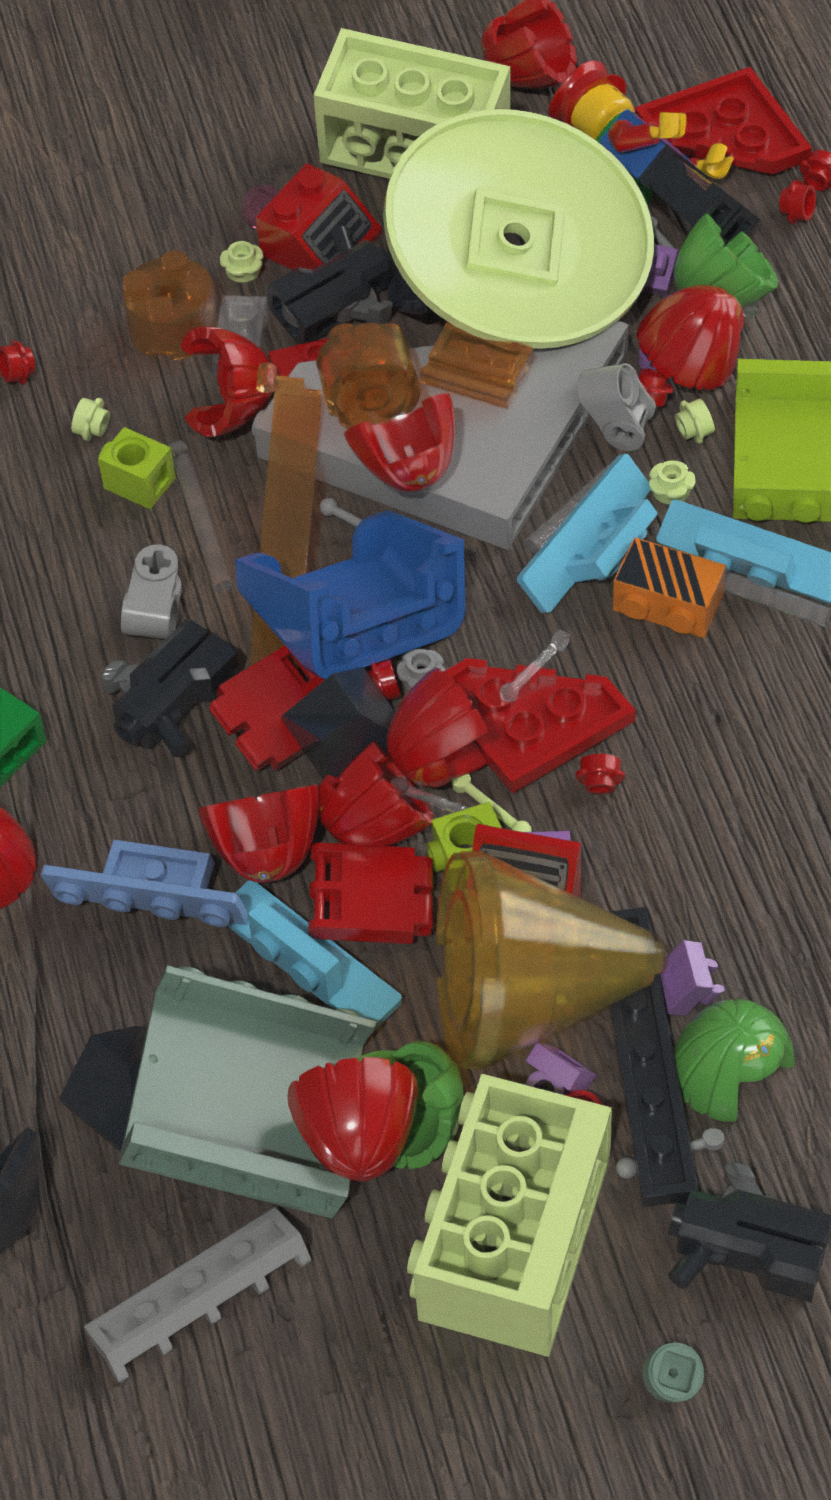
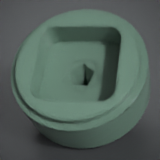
M668 1343L656 1347L646 1357L642 1371L643 1381L647 1390L656 1399L666 1403L681 1402L692 1398L699 1391L704 1379V1368L699 1355L691 1347L682 1343Z

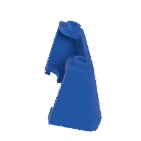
M390 510L368 516L359 523L353 534L351 559L294 578L283 575L279 562L274 557L265 553H254L235 559L236 583L240 594L306 671L324 679H327L333 673L366 667L374 662L377 663L449 637L461 626L465 616L464 539Z

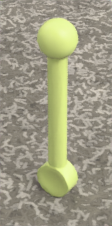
M469 774L451 779L452 788L457 793L466 792L480 804L490 801L497 818L512 830L532 832L528 822L524 820L517 821L471 783Z

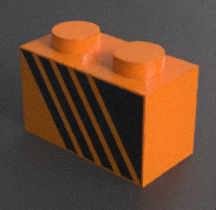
M634 537L614 579L613 610L621 612L632 619L647 620L669 627L678 633H689L705 638L724 597L727 565Z

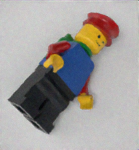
M595 60L581 64L561 84L549 103V117L584 132L610 151L633 177L646 204L651 199L652 192H654L693 227L707 213L720 227L722 232L719 235L725 243L724 247L741 231L748 236L761 219L717 184L708 181L710 177L722 179L728 173L734 157H724L728 149L726 145L719 143L711 145L706 158L703 160L699 157L688 159L665 139L681 138L684 136L686 130L685 113L660 112L659 127L654 122L646 123L634 113L633 104L625 96L626 83L624 79L616 74H608L604 64Z

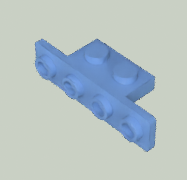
M113 840L103 873L43 865L40 874L53 896L57 900L71 905H80L83 901L101 903L105 907L117 912H129L131 908L141 909L169 920L178 919L179 916L199 918L202 922L215 927H226L229 923L246 925L248 912L237 894L207 889L215 864L209 853Z

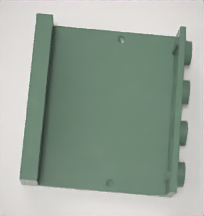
M167 965L154 993L119 1165L333 1219L348 1197L350 1179L343 1178L325 1168L303 1141L288 1107V1088L294 1080L299 1081V1076L311 1068L321 1066L325 1069V1064L328 1062L336 1065L341 1059L359 1058L362 1055L363 1045L375 1029L376 1021L360 1017L359 1014L349 1009H329L314 1005L297 995L287 994L281 996L258 990L254 985L245 981L228 982L206 976L200 970L192 967L176 968Z

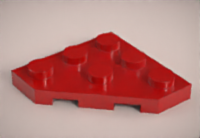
M751 67L635 107V114L646 123L654 122L657 127H659L660 112L685 113L686 130L684 136L681 138H665L682 154L705 159L711 145L716 143L724 144L728 148L724 157H734L731 165L775 174L800 165L802 160H808L812 153L810 144Z
M466 658L445 670L455 680L456 685L459 684L464 690L467 699L472 701L471 709H477L485 722L488 732L473 742L479 747L488 766L512 794L635 722L636 709L606 676L586 674L585 679L556 676V670L525 665H516V670L487 666V660Z

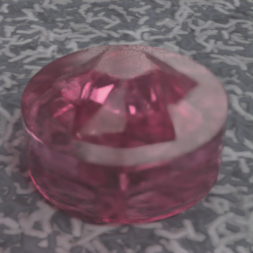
M258 185L246 193L242 205V216L244 221L254 230H257L256 216L280 192L277 188L270 185Z

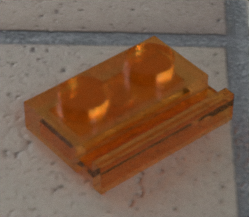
M447 322L428 355L429 361L420 370L421 383L508 409L513 393L516 394L533 362V347L516 342L479 338Z

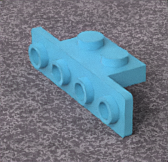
M628 454L619 455L517 576V582L541 613L551 612L575 582L592 579L601 581L612 576L620 568V560L628 551L634 537L643 540L646 536V528L658 512L648 499H644L651 491L649 482Z
M677 499L671 501L656 537L659 545L727 565L726 572L732 570L746 575L749 580L767 588L778 586L831 605V552Z
M247 881L235 892L247 910L248 918L246 925L229 923L228 927L251 944L264 959L272 961L289 974L302 989L312 992L332 1009H349L359 1014L360 1017L376 1021L373 1032L402 1004V996L399 992L332 940L311 938L308 935V922L257 882Z

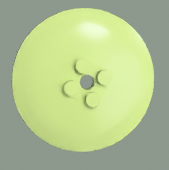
M507 109L480 110L449 118L433 126L420 135L402 154L390 178L384 200L383 220L388 248L395 265L412 291L436 314L457 328L484 340L506 346L537 349L561 347L584 341L605 331L620 320L635 303L647 281L652 266L654 254L652 220L645 199L626 168L610 151L584 132L564 122L532 112ZM516 233L523 238L526 244L521 246L513 245L505 239L504 234Z

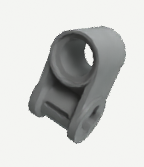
M623 363L582 371L577 381L578 397L581 405L589 412L602 431L605 440L620 450L634 451L639 449L645 439L644 426L646 421L654 416L656 404L638 379L635 369L630 364Z
M161 544L150 545L143 548L137 554L129 589L125 594L122 605V634L166 639L176 629L182 583L177 575L178 557L175 551L168 546Z

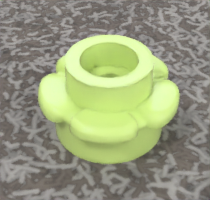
M238 241L231 244L228 250L221 253L220 264L225 267L226 274L231 280L249 282L260 274L262 267L261 259H263L264 255L257 245H252L246 241Z
M98 397L95 401L82 398L74 412L71 426L72 432L81 435L83 440L90 442L94 435L102 437L108 427L110 411L103 409L104 401L102 398Z
M696 399L690 403H686L685 400L680 402L681 412L675 414V421L679 432L685 440L693 437L696 443H703L704 437L715 432L714 422L707 406L701 399Z
M679 461L659 463L649 473L651 478L649 487L654 497L665 504H670L675 499L684 501L695 485L694 473L688 471L687 465Z

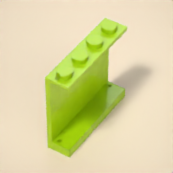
M738 359L735 395L733 519L831 522V361Z

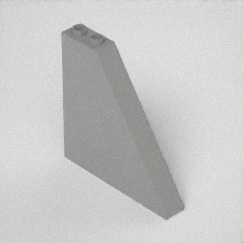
M616 322L592 338L554 348H519L479 339L297 363L288 378H283L278 383L274 398L266 410H260L254 419L252 435L255 436L257 457L509 550L591 416L581 405L578 397L577 381L580 373L587 369L623 364L628 356L629 324ZM450 393L455 413L453 455L445 475L430 488L418 492H406L388 486L361 463L346 442L343 433L359 423L370 421L371 425L382 422L387 423L390 419L406 413H413L414 410L423 407L422 401L433 395Z

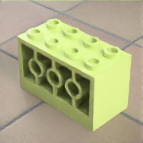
M341 28L313 95L320 163L390 179L402 154L420 135L433 126L449 118L469 112L492 109L510 110V66Z
M481 1074L475 1093L467 1091L461 1104L458 1123L464 1126L459 1141L450 1140L447 1145L442 1162V1173L447 1174L442 1191L433 1189L430 1194L425 1212V1223H429L430 1226L425 1241L416 1239L409 1256L407 1273L413 1275L410 1297L416 1299L419 1321L549 1357L610 1161L612 1107Z

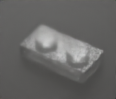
M222 295L217 328L240 334L263 350L268 316L267 297ZM213 354L212 367L214 375H217V364L220 354Z

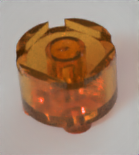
M177 250L166 252L161 258L150 260L135 270L128 272L123 277V300L130 338L135 347L143 354L153 358H157L156 353L171 355V360L193 357L195 355H188L181 349L180 344L184 336L190 330H194L195 327L209 326L216 328L218 326L212 278L202 265L188 259L184 252Z
M344 323L330 330L329 340L326 341L318 353L316 368L331 417L334 415L339 419L341 426L349 429L366 421H370L371 425L382 422L387 423L388 420L402 411L406 414L414 410L420 399L421 387L407 340L398 325L391 323L385 325L366 323L353 326Z

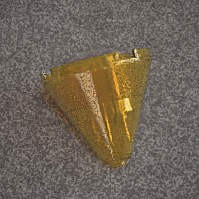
M483 851L453 853L447 863L441 884L436 927V945H444V977H436L439 1015L446 1049L452 1061L457 1063L458 1068L487 1069L651 985L655 974L662 972L664 962L663 948L660 942H654L650 931Z

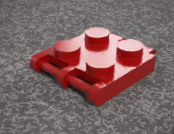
M284 645L219 685L217 690L219 697L210 703L211 707H209V710L229 736L244 729L245 733L236 739L237 742L235 744L255 771L262 769L268 764L277 771L304 753L281 720L282 715L325 679L306 671ZM291 658L297 662L310 681L306 682L290 662Z
M322 842L311 846V859L316 862L315 881L311 882L309 886V896L314 900V919L308 923V935L311 938L413 944L414 936H429L432 934V858L415 856L414 847H361L355 844ZM326 864H331L330 881L325 880ZM325 901H330L329 919H324Z

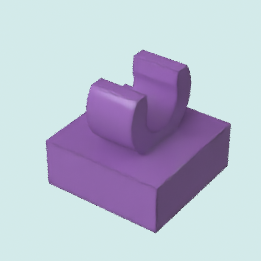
M654 244L652 266L642 292L666 297L669 295L674 277V266L679 254L678 249Z
M683 940L658 965L663 998L668 1014L686 1016L699 1002L710 1004L725 991L723 985L712 983L710 975L718 968L716 961L705 958L701 942Z
M536 1043L526 1059V1062L539 1071L532 1073L525 1085L541 1089L546 1081H550L554 1086V1093L562 1095L575 1090L587 1091L597 1075L554 1045Z

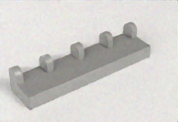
M274 1207L88 1323L84 1328L91 1343L105 1359L116 1381L121 1383L129 1378L125 1367L126 1363L155 1345L164 1356L173 1350L168 1337L202 1315L205 1316L211 1325L221 1319L217 1306L250 1285L259 1295L268 1290L269 1286L264 1276L292 1258L301 1268L312 1262L300 1232Z

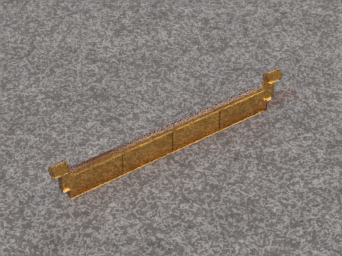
M262 363L258 366L256 387L264 393L275 392L260 553L274 557L280 564L282 574L294 578L307 573L322 391L305 389L304 378L276 376L277 367L274 364ZM255 610L249 667L284 646ZM291 658L290 662L298 671L299 665Z

